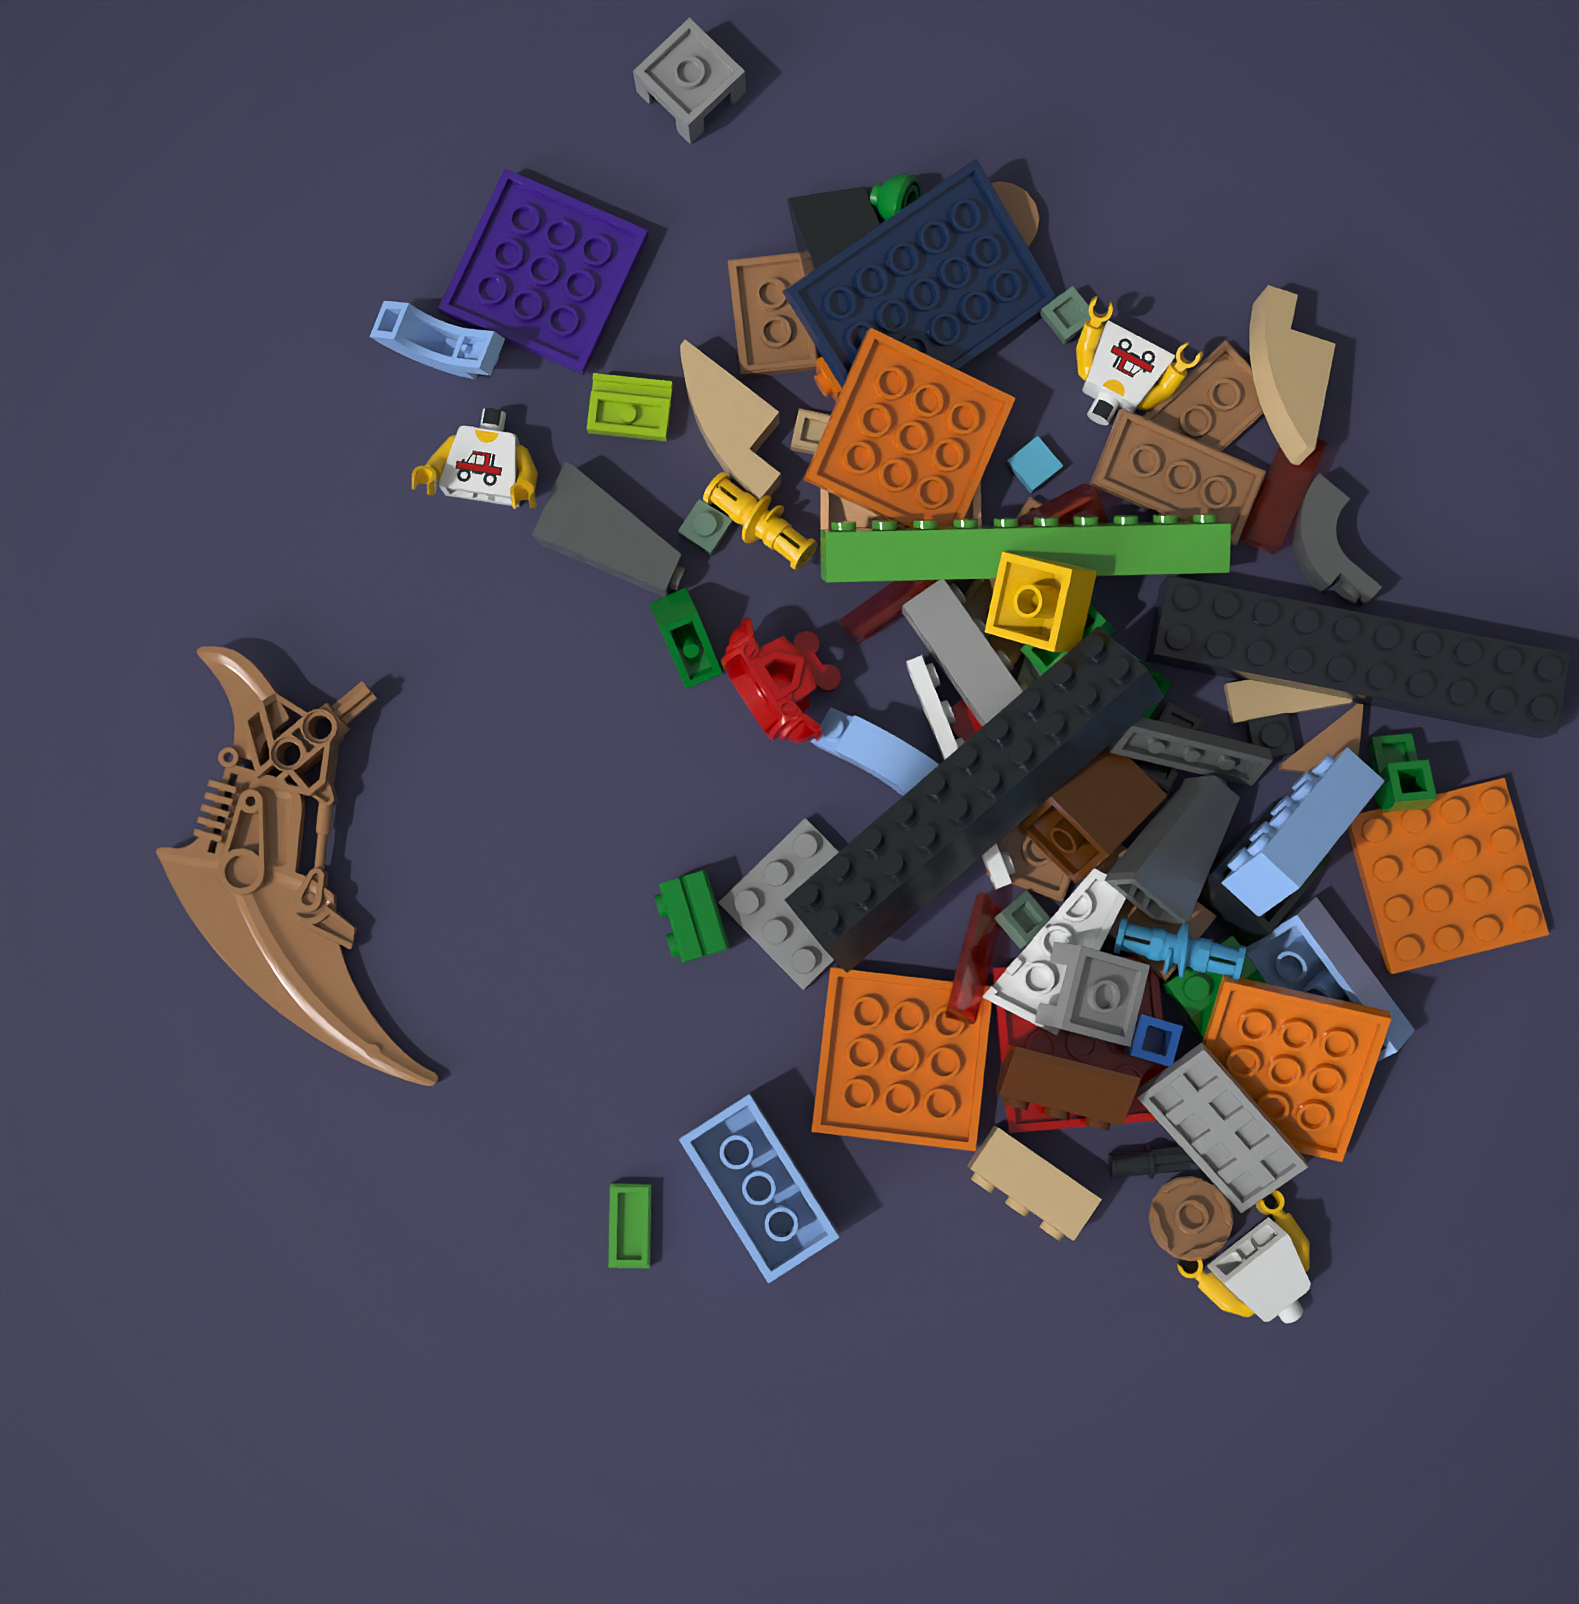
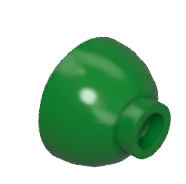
M903 173L890 177L883 184L876 183L871 191V205L878 208L880 216L885 221L921 196L920 182L915 174Z

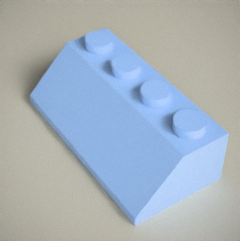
M1317 897L1286 914L1271 934L1246 947V954L1257 967L1266 984L1389 1011L1392 1019L1377 1062L1398 1052L1414 1033L1415 1029Z

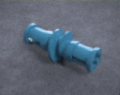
M1122 916L1113 953L1120 954V950L1146 956L1150 960L1166 961L1164 974H1168L1174 963L1178 964L1179 977L1184 978L1186 967H1191L1195 971L1224 974L1239 981L1246 946L1240 945L1239 949L1212 943V940L1205 938H1192L1189 935V927L1186 923H1183L1175 934L1163 928L1155 926L1150 928L1127 922L1128 918ZM1127 935V936H1131V937H1135V938H1139V939L1148 940V941H1150V943H1145V942H1141V941H1137V940H1133V939H1128V938H1125L1124 936ZM1210 956H1214V957H1218V958H1222V959L1234 961L1235 963H1234V964H1231V963H1227V962H1223V961L1211 959V958H1209V957H1210Z

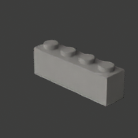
M939 580L902 606L901 612L983 727L1028 686L1024 682L1020 685L1017 684L1010 674V671L1014 669L1012 663L1001 649L995 652L987 641L990 634L985 633L986 626L978 616L972 619L963 605L967 603V600L957 585L953 583L949 586L945 580Z

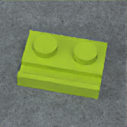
M593 373L587 421L588 434L667 442L671 395L673 391L672 381Z

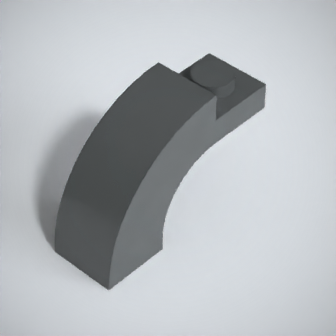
M1319 473L1304 489L1295 507L1291 526L1293 551L1301 571L1317 591L1321 593L1333 583L1337 586V593L1344 600L1351 604L1357 603L1359 606H1363L1378 593L1382 586L1347 558L1340 548L1337 540L1336 525L1341 510L1350 498Z

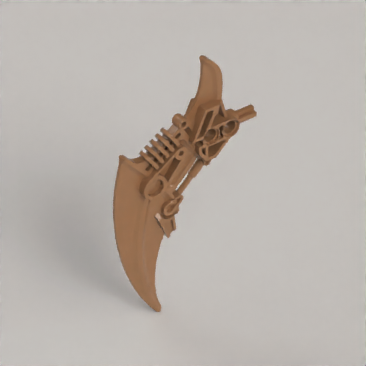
M203 646L198 648L197 654L211 669L226 692L233 711L235 731L233 748L226 747L218 755L220 764L225 767L221 782L209 779L207 786L217 788L218 792L213 794L205 791L203 797L214 801L213 806L201 804L200 810L210 813V817L198 816L196 822L206 825L205 829L194 828L193 835L199 838L186 847H160L156 850V854L179 900L196 927L227 965L262 999L295 1025L333 1049L374 1069L425 1086L437 1084L439 1082V1075L408 1055L382 1028L361 997L346 965L341 945L348 949L354 948L357 927L337 911V895L328 888L329 876L327 871L324 870L328 835L331 834L333 810L334 806L338 803L334 783L339 744L343 741L345 734L351 730L348 724L378 698L361 681L334 705L331 706L327 702L321 708L307 712L281 696L263 671L246 656L225 647ZM287 707L303 716L281 735L280 730L293 721ZM323 719H329L332 724L331 733L324 739H318L315 734L316 725ZM267 745L269 748V760L267 759L265 752ZM297 745L300 749V758L297 763L288 766L284 760L285 751L288 747ZM232 754L233 760L229 762V756ZM244 758L253 762L255 771L241 767ZM322 760L320 779L312 785L303 773ZM279 770L283 771V772H282L280 775H278L277 777H274V776H273V775H274L275 773H277ZM237 774L235 786H232L234 776ZM303 795L314 797L319 801L316 824L318 838L315 866L308 875L299 873L305 820V800ZM216 841L218 843L215 853H213L212 850Z

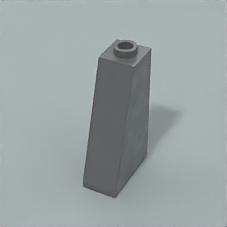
M564 462L532 533L536 542L665 597L669 595L672 589L678 591L687 571L686 568L682 567L684 563L682 554L574 465Z
M1208 774L1202 777L1185 778L1108 872L1105 881L1156 923H1188L1240 797L1227 787V783L1218 776Z

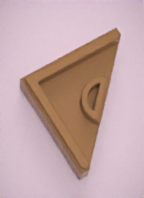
M1364 704L1354 705L1284 762L1280 763L1279 770L1305 773L1307 770L1311 772L1327 754L1334 758L1347 747L1359 757Z

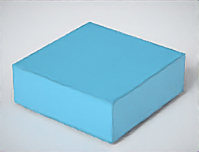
M1039 436L1034 438L1006 462V465L1031 494L1063 468V465Z

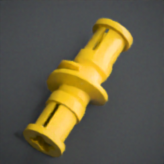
M721 472L706 488L703 501L709 505L714 503L726 512L730 519L737 524L743 525L742 539L745 543L753 544L761 539L771 550H776L791 562L790 567L794 570L802 569L814 555L818 542L813 538L807 540L795 531L790 523L780 518L784 511V506L778 505L769 511L771 496L765 495L758 502L750 493L742 491L733 484L727 473Z

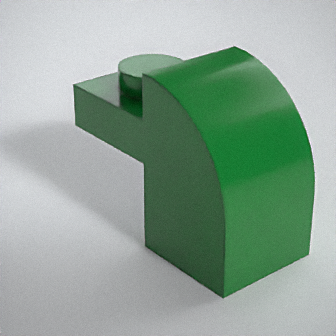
M1412 733L1372 737L1368 745L1373 770L1384 780L1383 784L1374 794L1381 811L1387 813L1429 808L1437 799L1429 759H1417Z

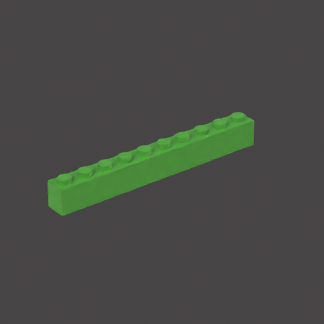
M1210 513L1193 514L1192 521H1178V515L1157 514L1153 515V522H1138L1137 515H1115L1113 523H1098V516H1075L1074 524H1058V517H1034V525H1018V518H994V525L978 526V519L971 518L953 519V526L938 527V520L934 519L913 520V527H897V521L876 520L872 521V528H856L855 521L831 522V529H820L821 579L825 582L990 579L997 577L1002 552L1072 564L1097 571L1096 576L1229 573L1231 523L1217 521V514Z

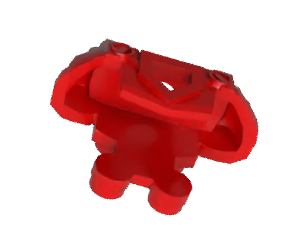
M746 617L729 638V645L725 650L726 655L721 659L725 672L769 740L774 741L779 738L782 741L788 740L796 744L806 743L813 739L819 741L823 738L821 726L805 714L810 709L808 695L816 690L817 687L825 693L835 691L841 681L839 669L834 665H822L816 656L820 643L818 637L813 632L804 631L799 633L794 638L793 645L782 636L759 647L755 641L752 621Z

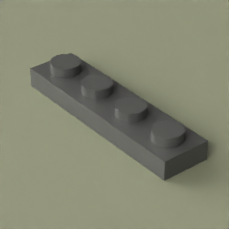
M1144 717L1138 719L1109 745L1110 753L1205 776L1208 774L1215 775L1223 780L1251 787L1273 761L1269 748Z

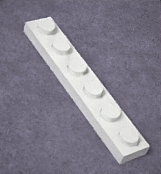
M921 655L906 661V665L942 758L945 760L964 743L962 737L955 740L949 726L956 723L953 712L947 700L940 702L935 687L940 686L941 683L933 663L925 665ZM995 844L982 855L986 869H989L991 874L990 879L994 889L997 890L1010 885L1012 882L1009 875L1016 872L1007 850L1000 853L997 844Z

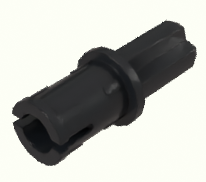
M1148 1145L1144 1147V1150L1108 1153L1111 1179L1147 1175L1149 1179H1152L1154 1174L1189 1171L1193 1165V1159L1181 1146L1151 1149Z

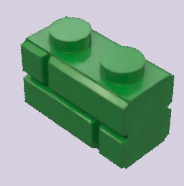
M706 870L659 884L661 893L654 895L661 919L669 917L673 932L666 934V938L673 958L680 956L682 963H688L730 950Z

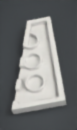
M1093 869L1049 922L1036 934L1029 945L1010 964L996 983L983 995V998L1058 1035L1060 1029L1035 1023L1040 1003L1058 1005L1067 965L1050 961L1054 942L1079 945L1100 951L1126 897L1105 881L1106 874Z

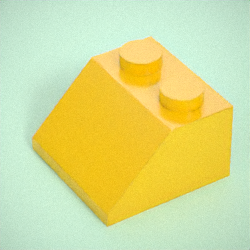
M1002 552L985 633L1052 652H1069L1082 641L1097 571L1064 562Z

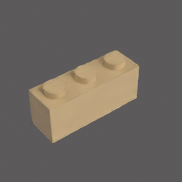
M995 1125L967 1165L968 1168L975 1172L971 1177L972 1181L992 1193L995 1187L1009 1196L1005 1203L1024 1217L1027 1216L1029 1211L1033 1212L1043 1219L1039 1227L1058 1241L1064 1235L1074 1241L1102 1200Z

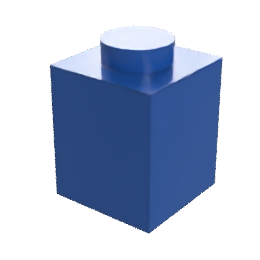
M1138 1014L1131 1047L1125 1046L1123 1054L1162 1066L1172 1067L1183 1026Z

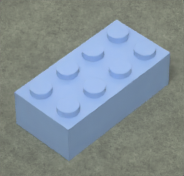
M1348 747L1334 758L1327 754L1311 772L1307 770L1297 779L1291 787L1294 790L1293 794L1290 797L1288 795L1285 796L1270 812L1274 816L1270 822L1265 821L1249 837V840L1252 842L1247 849L1245 847L1242 848L1229 861L1227 866L1232 871L1222 881V884L1258 917L1303 885L1380 788L1384 780Z
M751 1092L679 1138L680 1143L768 1284L839 1238V1232Z

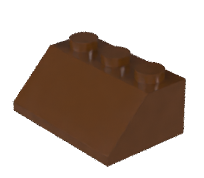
M1007 1045L995 1093L1005 1096L1003 1103L1005 1105L1028 1110L1029 1103L1046 1106L1044 1115L1069 1120L1070 1113L1086 1117L1084 1125L1109 1131L1111 1123L1123 1125L1139 1087L1140 1078Z

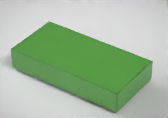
M652 1183L610 1184L608 1268L651 1267Z

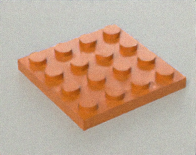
M870 328L865 334L803 480L881 517L895 520L897 524L903 527H913V520L918 519L938 520V527L953 526V519L965 518L1016 398Z
M1505 778L1436 794L1437 799L1427 809L1387 813L1381 811V809L1360 813L1347 828L1387 974H1395L1549 935Z
M830 967L812 1132L976 1151L992 1004L991 1001L983 998V995L991 986L850 970L846 973L844 969Z
M1223 974L1203 1039L1204 1045L1300 1153L1343 1162L1392 1019L1389 1011L1244 978H1239L1238 981L1232 979L1233 977Z

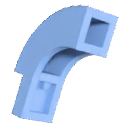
M393 301L383 302L369 336L382 345L417 362L470 379H476L478 374L491 375L505 338L494 331L468 329L451 325L420 311L409 303Z
M830 707L820 724L823 738L819 741L811 740L818 748L865 770L903 796L939 765L916 748L856 715L852 717Z

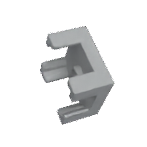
M690 17L633 70L636 92L649 104L652 102L653 96L676 119L678 133L690 145L704 132L703 118L728 94L730 102L734 104L746 93L745 71Z
M1054 942L1050 961L1067 965L1058 1005L1040 1003L1035 1023L1131 1047L1150 965L1084 946Z

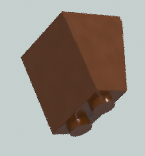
M1107 746L1037 807L1018 827L1077 884L1106 859L1168 795L1159 787L1156 780L1147 775L1130 757L1110 753L1109 746Z

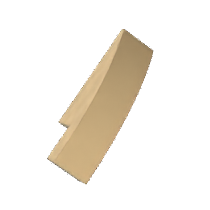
M1268 285L1252 306L1249 340L1253 380L1260 405L1272 433L1290 463L1299 466L1316 447L1335 343L1292 330L1291 326L1298 295Z
M684 340L680 345L688 398L696 422L708 447L723 470L742 491L750 493L758 502L765 495L771 496L781 484V473L755 453L779 425V411L687 340Z

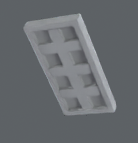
M1203 1042L1174 1062L1172 1067H1167L1136 1091L1137 1098L1240 1213H1243L1308 1168L1306 1159Z

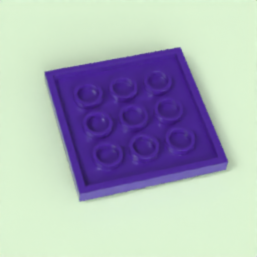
M504 168L438 309L443 315L478 330L494 331L505 338V342L584 376L649 237L648 230Z

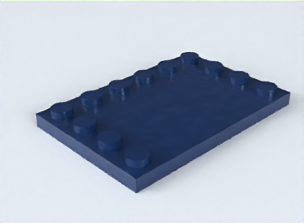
M977 159L960 168L782 291L841 388L844 386L865 334L870 328L958 370L1057 298Z

